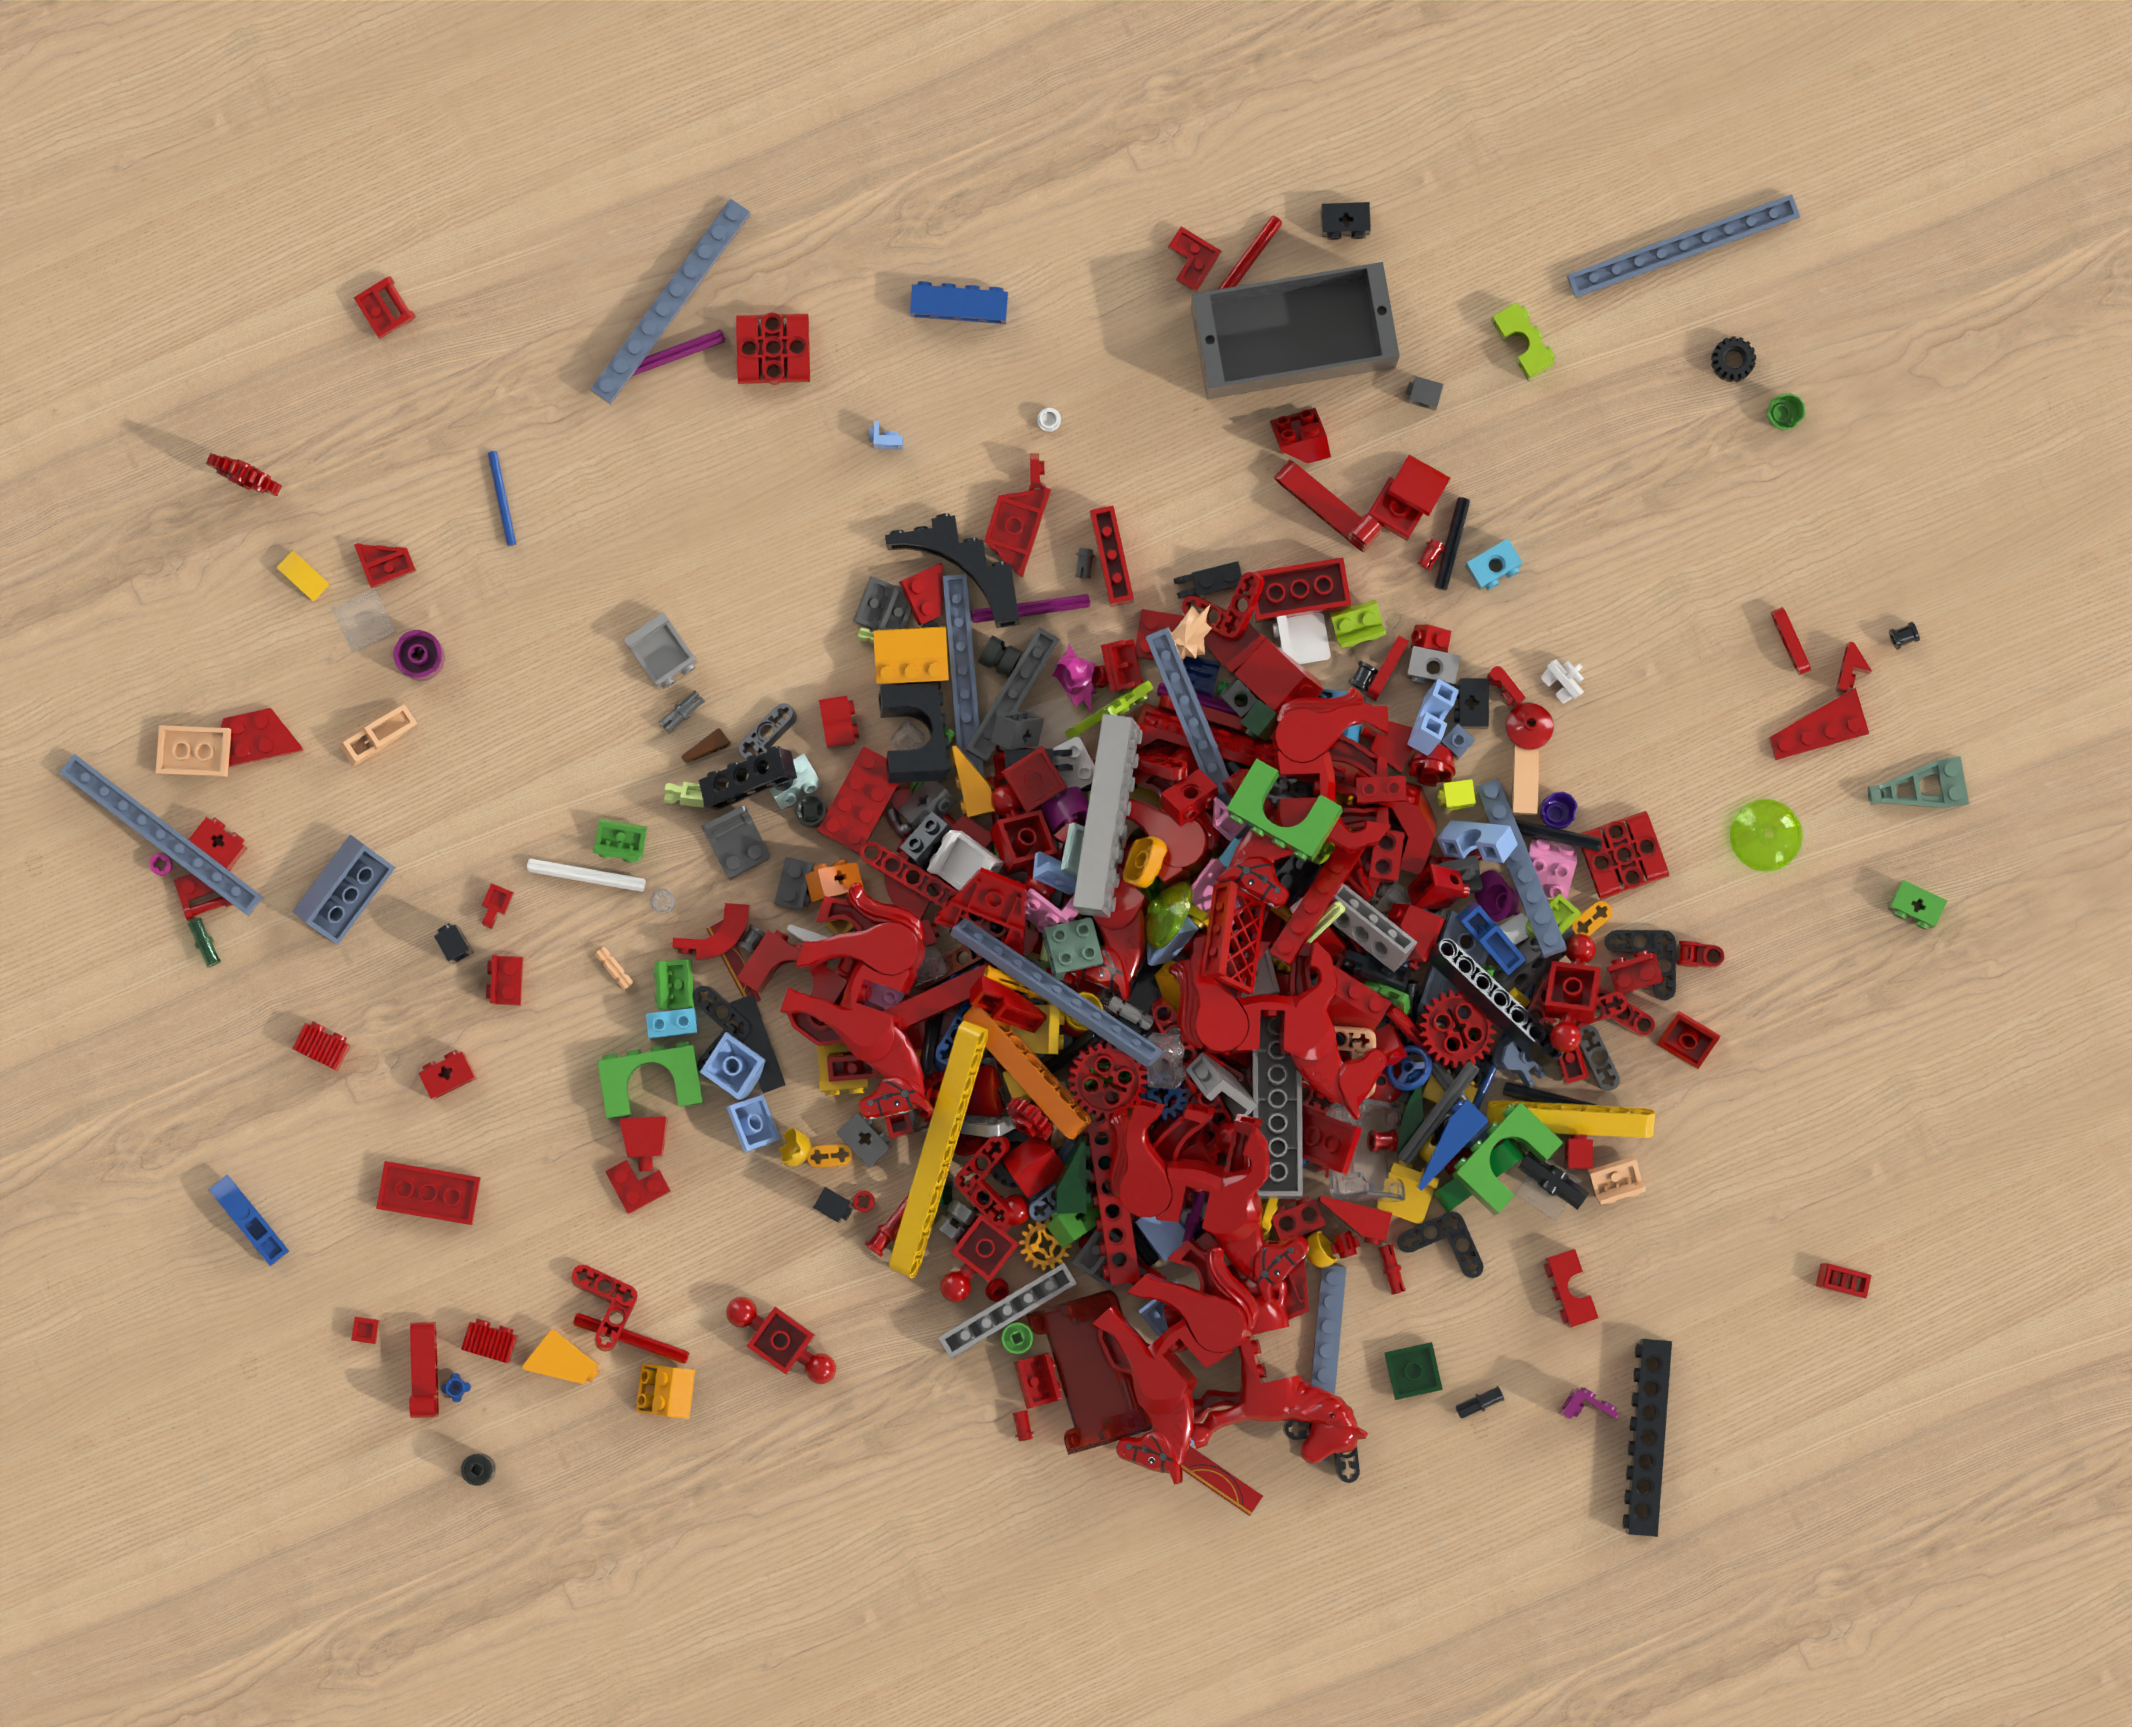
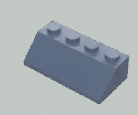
M350 834L292 912L338 945L395 867Z

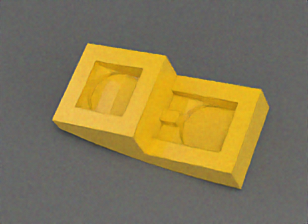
M293 550L276 566L313 602L330 585Z

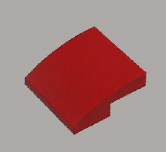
M1408 455L1387 493L1429 516L1451 477Z
M995 1065L979 1066L965 1114L1000 1117L1004 1112L997 1092L1002 1084Z

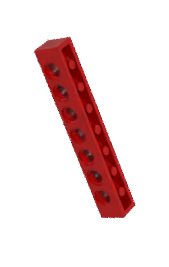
M1112 1091L1105 1095L1109 1101H1113ZM1085 1105L1082 1108L1087 1112L1088 1106ZM1090 1113L1088 1115L1090 1116L1091 1123L1082 1133L1084 1136L1087 1135L1088 1143H1090V1158L1086 1159L1091 1160L1092 1164L1090 1184L1095 1185L1096 1193L1092 1194L1093 1207L1098 1208L1099 1217L1095 1218L1097 1232H1102L1103 1241L1099 1242L1100 1254L1105 1256L1106 1266H1102L1104 1280H1109L1111 1286L1138 1282L1140 1276L1130 1212L1112 1191L1110 1193L1102 1191L1103 1182L1109 1180L1111 1164L1106 1169H1101L1098 1166V1160L1102 1156H1109L1112 1162L1116 1149L1117 1133L1115 1126L1111 1123L1113 1113H1110L1108 1120H1106L1104 1113L1102 1119L1094 1121ZM1098 1132H1105L1107 1134V1141L1102 1145L1096 1144L1094 1140ZM1110 1204H1115L1118 1207V1212L1113 1217H1108L1105 1213L1106 1207ZM1114 1228H1119L1122 1233L1117 1241L1109 1239V1232ZM1122 1252L1125 1255V1261L1121 1265H1115L1112 1261L1114 1254Z

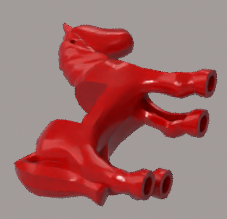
M1247 1277L1239 1279L1238 1281L1254 1297L1258 1306L1259 1317L1250 1338L1238 1347L1241 1362L1240 1391L1228 1392L1210 1389L1200 1399H1193L1194 1427L1192 1437L1196 1449L1207 1446L1210 1437L1218 1429L1234 1423L1249 1420L1258 1422L1296 1420L1312 1424L1309 1436L1300 1447V1456L1306 1462L1316 1464L1334 1453L1340 1454L1353 1451L1357 1446L1358 1440L1366 1439L1368 1433L1357 1426L1352 1407L1347 1405L1342 1397L1336 1396L1319 1386H1312L1309 1382L1303 1381L1301 1375L1264 1383L1263 1378L1267 1377L1265 1364H1260L1258 1354L1262 1353L1259 1339L1254 1340L1253 1335L1289 1327L1288 1316L1284 1308V1300L1287 1294L1286 1282L1282 1280L1273 1286L1272 1291L1277 1294V1298L1271 1296V1301L1266 1302L1257 1284ZM1165 1305L1163 1307L1168 1328L1184 1319L1172 1306ZM1185 1345V1346H1184L1181 1350H1179L1178 1352L1187 1350V1346ZM1223 1406L1231 1407L1225 1410H1213L1215 1408ZM1208 1413V1415H1207L1206 1419L1204 1420V1422H1203V1423H1199V1422H1202V1421H1203V1419L1205 1418L1206 1414Z

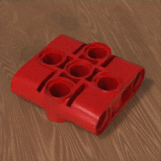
M771 312L766 315H736L738 384L769 383L771 385H778L780 383L810 382L808 313L777 314ZM758 319H761V336H759ZM784 319H786L787 336H784ZM770 320L779 322L776 330L767 329L766 324ZM774 343L780 346L776 354L767 352V347L770 344ZM794 343H801L804 349L796 354L791 351V346ZM747 344H752L756 347L755 352L751 355L743 353V348ZM785 361L788 364V378H785ZM760 362H762L763 379H760ZM772 367L780 369V374L776 378H771L767 375L768 370Z
M1646 810L1580 833L1603 840L1600 851L1581 848L1600 900L1669 877L1665 859ZM1616 826L1621 830V837L1619 839H1614L1609 835L1610 827ZM1642 841H1647L1652 845L1651 853L1645 854L1640 850V843ZM1619 849L1628 851V861L1623 862L1618 859L1617 852ZM1603 857L1607 863L1606 868L1602 870L1596 868L1594 865L1595 858ZM1627 872H1634L1637 875L1638 880L1636 884L1627 883L1625 880Z

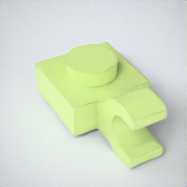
M684 782L683 786L671 783L666 784L664 790L665 803L672 804L680 800V805L704 808L699 784Z

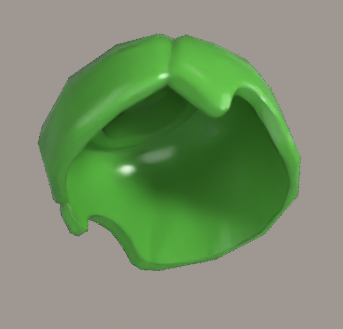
M1792 393L1780 394L1769 403L1766 413L1767 419L1773 427L1780 430L1795 428L1805 417V404L1800 397Z

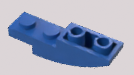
M228 1174L208 1189L269 1266L289 1252L287 1247Z

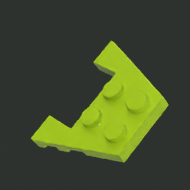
M1149 680L1105 705L1099 711L1083 719L1074 727L1069 728L1065 731V734L1070 740L1102 721L1103 714L1116 716L1124 714L1135 704L1137 705L1147 699L1146 693L1151 691L1153 686Z

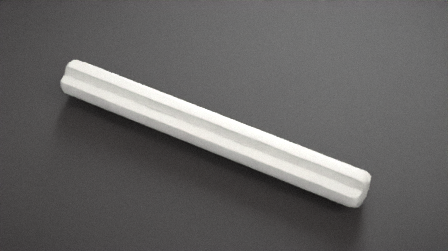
M529 859L527 863V871L639 892H643L646 885V880L643 878Z

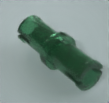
M202 918L190 921L187 925L196 941L194 945L196 949L200 950L206 967L210 968L219 964L221 960L212 944L214 940L212 936L208 935Z

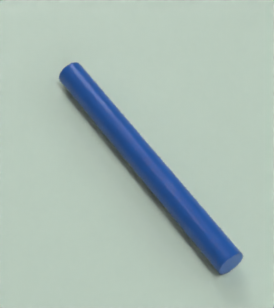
M497 451L488 452V458L507 546L516 545V539Z

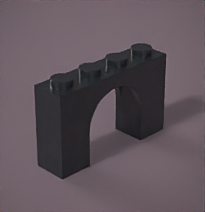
M938 683L880 686L878 694L880 718H915L928 728L931 736L929 742L921 748L887 751L885 763L888 783L946 780L947 771H951V758L946 757L945 749L949 748L948 735L943 733V728H946V715L941 713L940 706H943L944 700L943 692L938 690Z

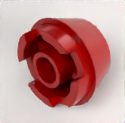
M1439 744L1428 756L1416 750L1408 763L1410 768L1409 776H1416L1418 778L1417 782L1426 786L1437 787V783L1452 782V777L1456 774L1452 751Z

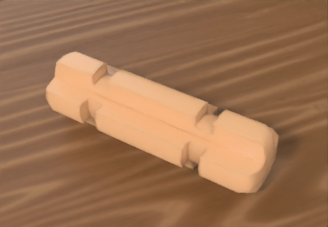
M602 947L595 953V956L600 962L604 963L603 966L615 980H618L619 986L624 990L632 985V979L624 974L625 971L614 957L610 956V952L605 947Z

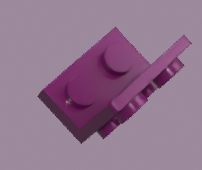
M1583 1387L1580 1390L1573 1388L1558 1412L1568 1419H1571L1573 1416L1577 1417L1584 1407V1404L1581 1403L1584 1400L1612 1419L1619 1417V1414L1615 1413L1617 1409L1615 1406L1605 1400L1598 1402L1594 1399L1596 1394Z

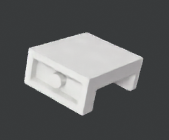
M950 830L942 838V845L937 853L931 857L927 871L931 874L939 875L957 890H960L981 867L998 873L1004 862L963 831Z

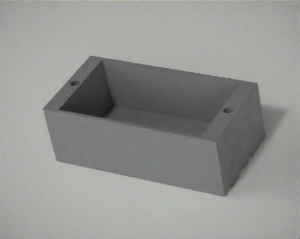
M1383 262L1192 294L1191 311L1207 400L1396 368L1400 357Z

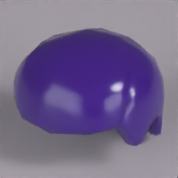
M1563 791L1548 795L1540 806L1542 822L1548 827L1566 828L1575 820L1576 808L1578 807L1577 802L1572 795Z

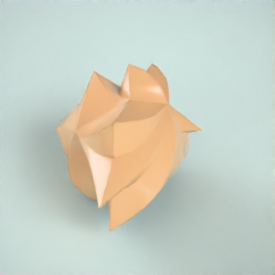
M1192 605L1180 624L1171 632L1182 661L1185 657L1196 659L1197 655H1205L1204 637L1212 629L1206 623L1210 605L1200 614Z

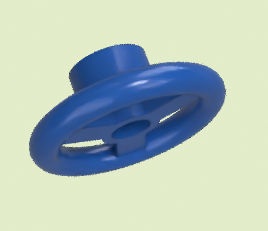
M1416 1045L1404 1047L1407 1053L1414 1052L1421 1055L1424 1062L1416 1063L1408 1060L1407 1057L1401 1059L1402 1073L1398 1080L1393 1075L1394 1065L1386 1067L1388 1081L1399 1090L1408 1091L1416 1089L1423 1085L1431 1074L1432 1060L1430 1055H1426L1427 1051Z

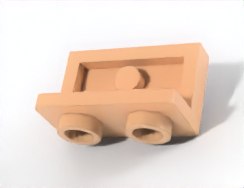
M1635 1156L1588 1170L1594 1195L1599 1205L1613 1204L1619 1199L1636 1197L1646 1191Z

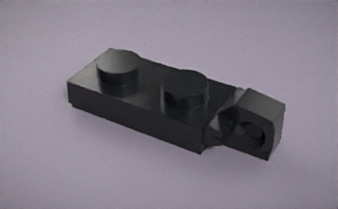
M1348 950L1342 962V965L1353 970L1356 974L1401 992L1405 991L1411 973L1410 968L1402 965L1393 972L1368 951L1366 953L1359 952L1358 954Z

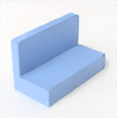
M1040 851L1035 853L1033 878L1066 894H1074L1077 876L1062 871V861Z

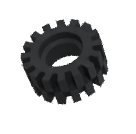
M1732 336L1729 339H1723L1716 346L1711 357V365L1715 369V374H1719L1722 380L1727 379V382L1736 380L1738 382L1741 379H1745L1752 372L1756 364V355L1754 354L1755 349L1754 347L1751 348L1749 341L1745 342L1742 337L1738 339L1736 336ZM1732 350L1738 351L1743 358L1742 365L1738 368L1729 367L1725 363V354Z

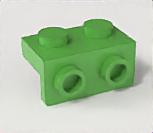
M600 818L593 853L598 854L602 858H622L623 861L629 863L641 861L644 854L647 827Z
M692 960L655 961L653 974L656 980L655 1002L657 1009L677 1010L695 1008L693 1001Z

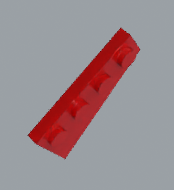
M1856 688L1770 736L1769 740L1775 760L1868 735L1869 730Z

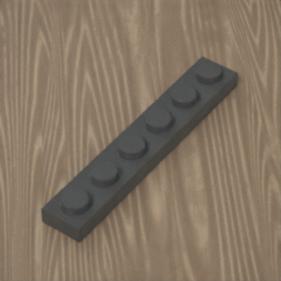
M1040 627L1037 629L965 749L966 751L987 762L997 745L991 742L997 715L1017 712L1060 639Z

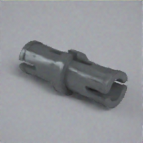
M696 690L681 704L677 703L674 706L675 709L659 721L663 727L669 721H672L665 727L668 733L681 721L690 718L689 714L705 702L702 697H699L694 703L692 702L699 696Z

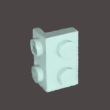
M805 754L793 760L797 778L793 779V784L789 789L785 791H779L775 788L769 789L780 809L793 805L803 795L812 794L822 787V783Z

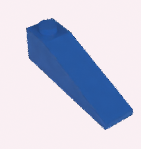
M1466 1099L1464 1102L1459 1100L1450 1109L1453 1114L1449 1117L1416 1186L1419 1190L1422 1191L1489 1121L1469 1100Z

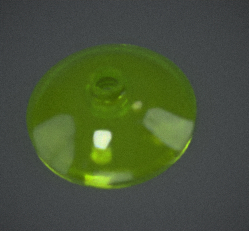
M1762 799L1747 804L1736 814L1731 824L1730 842L1735 855L1743 864L1757 871L1769 872L1785 867L1794 860L1802 845L1803 832L1797 815L1787 805L1776 800ZM1765 830L1772 831L1773 835L1771 838L1765 837Z
M1184 881L1176 882L1163 890L1149 904L1146 918V938L1150 947L1157 950L1164 948L1181 929L1192 902L1193 892L1190 884Z

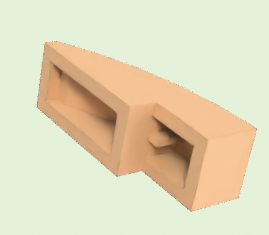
M405 704L364 727L361 732L344 741L340 748L351 765L355 767L414 728L417 722Z
M1514 744L1512 813L1536 815L1538 807L1539 748L1528 750Z

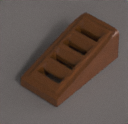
M717 728L684 753L681 758L685 763H689L727 748L732 744L722 730Z

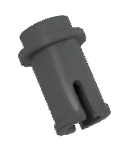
M1079 548V553H1076L1078 563L1075 577L1091 579L1092 557H1095L1092 549Z

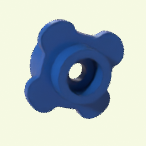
M453 1373L450 1376L451 1379L447 1384H443L441 1389L443 1393H447L452 1397L453 1402H460L464 1393L470 1391L471 1385L469 1382H464L458 1373ZM455 1385L458 1386V1390L454 1389Z

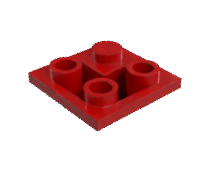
M1316 408L1302 410L1295 414L1270 420V425L1281 452L1308 464L1331 457L1327 435Z

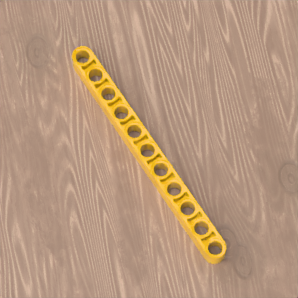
M963 1021L960 1024L955 1036L889 1262L890 1270L909 1278H914L917 1275L923 1260L988 1039V1029L968 1021Z

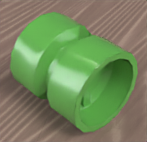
M1011 1323L1002 1333V1344L1010 1353H1024L1029 1350L1033 1343V1333L1023 1323Z

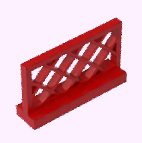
M1232 881L1216 884L1213 886L1201 977L1207 980L1214 978L1250 995L1254 992L1265 903L1237 889L1238 884ZM1236 897L1240 904V907L1237 909L1235 907ZM1251 904L1256 906L1255 917H1253L1249 909ZM1242 910L1247 919L1244 925L1238 914ZM1233 920L1237 927V930L1234 932L1232 930ZM1249 926L1253 933L1251 940L1246 932V928ZM1239 933L1244 942L1242 947L1239 946L1235 937ZM1230 943L1234 950V952L1231 955L1229 953ZM1245 949H1247L1250 956L1248 963L1243 955ZM1236 956L1241 965V968L1238 970L1232 960ZM1227 966H1228V968H1229V970H1230V973H1231V975H1230L1229 977L1226 976V968H1227ZM1244 972L1246 977V985L1243 984L1239 975Z

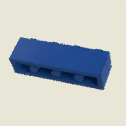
M919 281L917 285L912 284L910 317L1006 324L1008 292L1004 291L1001 287H989V290H980V287L976 285L956 288L955 284L942 283L940 287L932 286L931 282Z

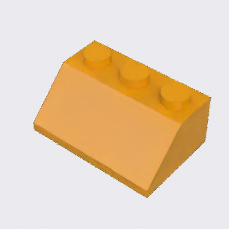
M946 626L874 630L876 684L949 680Z

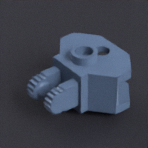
M1508 1036L1495 1046L1492 1063L1495 1068L1511 1070L1513 1074L1519 1076L1525 1086L1531 1088L1535 1085L1532 1076L1528 1072L1530 1069L1538 1079H1542L1546 1075L1542 1066L1534 1062Z

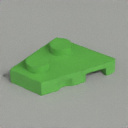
M1368 979L1365 984L1367 987L1392 1002L1391 1005H1397L1407 1016L1409 1015L1411 1010L1408 994Z

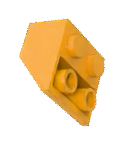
M641 1364L636 1412L689 1419L695 1370Z

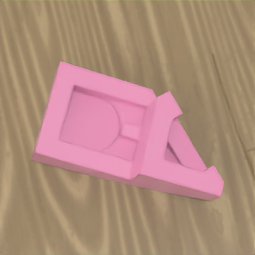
M1216 796L1213 803L1212 825L1229 841H1232L1247 824L1239 825L1229 819L1230 815L1226 809L1228 806Z

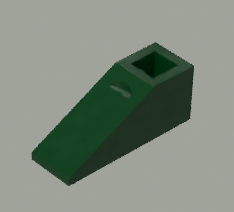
M1080 1135L1055 1183V1207L1057 1214L1086 1213V1205H1091L1090 1190H1086V1181L1091 1179L1090 1167H1086V1158H1090V1143L1085 1142L1084 1135Z

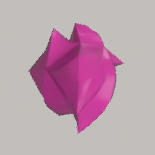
M1068 643L1066 654L1059 660L1052 676L1056 677L1061 683L1074 707L1082 702L1092 714L1091 695L1097 693L1092 684L1095 663L1084 658H1078L1070 643Z

